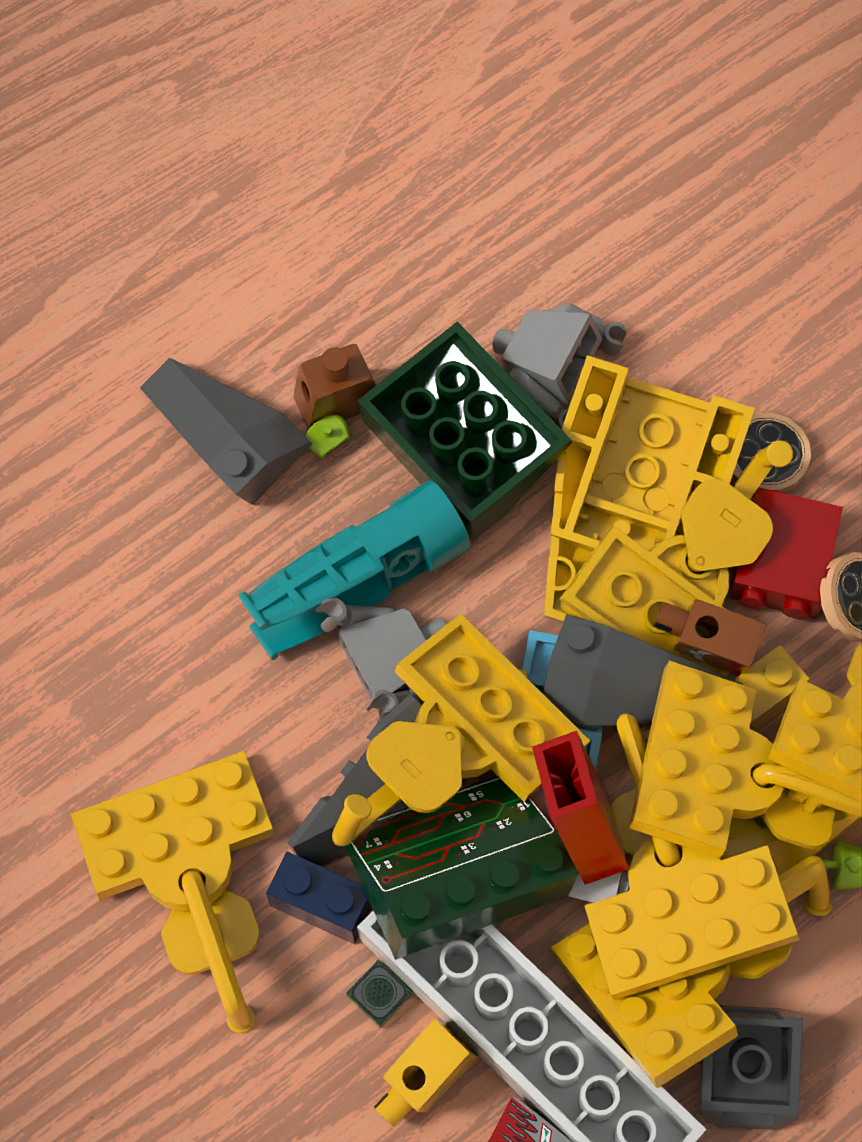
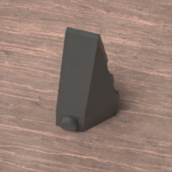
M170 357L140 387L205 463L237 496L251 505L313 444L282 412Z
M566 614L551 654L543 695L577 728L599 729V726H617L619 716L627 713L636 718L642 729V725L652 724L663 670L669 660L741 685L743 684L612 627Z
M410 694L378 722L366 738L372 741L384 729L397 721L415 723L416 716L422 705ZM367 750L356 764L350 760L340 772L345 778L333 795L320 798L287 843L296 856L320 866L347 852L345 846H337L332 841V832L344 809L345 799L352 794H358L367 799L385 784L370 768L366 758ZM401 800L386 814L408 806Z

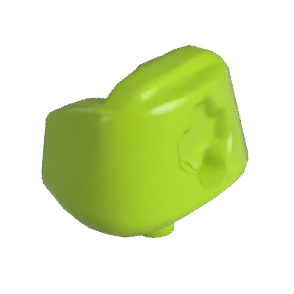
M332 414L314 423L305 436L313 443L309 447L311 452L317 457L325 459L328 453L335 450L343 442L349 441L350 431L346 421L341 416Z
M842 840L837 841L833 848V860L824 859L826 869H834L833 888L836 890L861 888L862 847Z

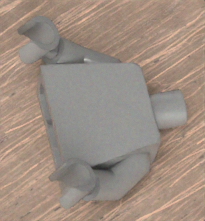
M565 304L545 311L530 310L524 314L515 332L499 329L495 333L492 343L493 351L496 354L503 355V362L513 380L549 417L552 416L557 420L556 424L561 429L568 409L564 410L560 405L561 403L569 404L573 397L587 355L593 357L599 345L603 352L608 355H617L623 345L611 337L623 341L627 334L623 324L612 322L605 326L602 324V319L573 304Z
M336 597L326 598L316 609L317 613L325 612L330 616L321 623V628L325 632H330L338 624L343 627L338 630L340 645L370 698V702L366 706L367 711L375 708L380 716L377 723L410 694L422 705L424 701L394 670L398 662L446 625L444 620L439 617L418 627L408 609L396 610L393 607L345 605Z

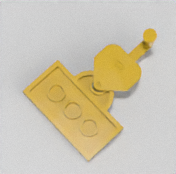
M778 440L759 450L734 486L721 479H708L699 484L681 510L684 535H676L660 541L649 551L616 526L610 527L559 600L588 621L612 627L727 677L729 673L674 650L673 646L677 636L657 629L653 625L663 601L684 610H688L695 599L724 608L722 604L729 590V571L727 568L753 563L769 542L773 532L770 516L750 499L773 466L784 467L791 462L793 458L792 447L787 442ZM696 625V632L699 636L710 638L707 628L702 625Z
M460 613L398 662L394 672L425 703L421 706L415 723L394 722L370 742L366 752L367 762L385 784L367 799L358 794L349 795L345 799L344 809L332 832V841L337 846L349 845L401 800L414 811L421 813L434 812L458 793L462 784V778L478 777L489 770H492L525 802L542 787L532 746L576 730L585 749L590 740Z
M860 644L853 653L847 670V678L852 687L843 699L802 679L798 681L792 691L768 759L862 803V644Z
M670 660L668 661L662 674L628 828L720 858L726 851L732 818L749 819L761 816L772 834L779 840L807 849H816L823 846L831 837L836 809L862 817V803L768 759L773 744L765 736L750 729L756 689Z
M627 713L620 715L617 720V729L636 789L620 795L611 807L624 851L633 855L628 871L630 891L585 905L612 998L617 1000L799 941L800 938L768 845L721 860L718 857L628 828L648 738L644 736L634 716Z
M238 752L70 813L99 900L144 884L152 899L165 908L172 909L161 931L162 940L172 966L178 972L186 975H195L211 969L227 1014V1025L236 1033L249 1031L254 1025V1013L245 1003L231 961L250 954L259 942L260 932L249 901L225 889L230 883L234 869L232 852L271 838L275 834L245 752Z
M810 856L779 875L787 903L808 890L809 896L804 901L805 909L815 916H825L830 913L832 903L830 902L828 877L825 863L820 857ZM590 923L551 947L555 960L656 1088L661 1087L738 1037L736 1025L714 1000L724 991L729 977L761 978L784 963L790 956L792 945L789 943L614 1000L610 995Z

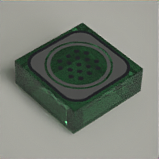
M379 959L346 992V996L380 1029L413 995V991Z

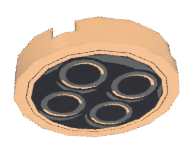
M772 412L753 414L732 476L733 482L736 483L759 450L779 440L787 442L792 447L793 458L784 467L773 466L759 487L781 493L793 490L805 478L811 460L810 441L803 429L790 418Z
M852 552L835 558L827 566L826 569H830L827 577L822 578L820 586L821 606L830 626L834 630H840L846 635L843 638L850 642H862V553Z

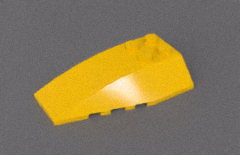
M587 355L562 426V430L572 440V443L557 460L544 616L560 622H564L566 614L585 619L559 599L610 527L616 526L648 551L660 541L676 535H684L681 519L682 507L696 487L708 479H721L730 484L755 408L715 395L712 396L711 402H706L629 377V368Z

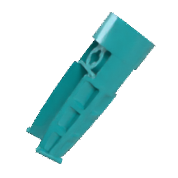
M429 480L390 502L388 509L357 527L351 525L333 535L276 572L249 594L246 592L240 593L239 598L255 620L250 625V629L271 660H275L279 656L278 652L292 648L325 632L321 628V623L330 616L325 612L317 613L316 609L326 598L336 597L345 605L375 606L390 597V591L424 571L428 573L433 572L469 551L471 543L464 524L453 504L435 482Z

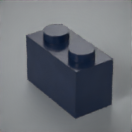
M287 851L266 892L270 907L352 944L355 943L358 937L357 926L367 917L372 907L361 884Z

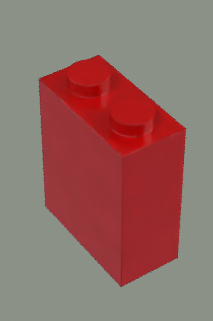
M758 487L752 501L770 516L773 524L772 536L753 563L736 566L729 598L739 600L741 605L752 609L769 607L781 610L784 615L790 618L807 619L811 617L816 619L821 608L822 578L827 577L830 569L826 568L832 561L843 507Z
M577 730L532 746L551 820L584 884L586 885L629 870L609 797Z

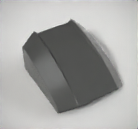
M718 1004L736 1025L738 1037L700 1061V1114L717 1127L777 1130L796 1121L799 1112L803 1018L796 1011L781 1008Z

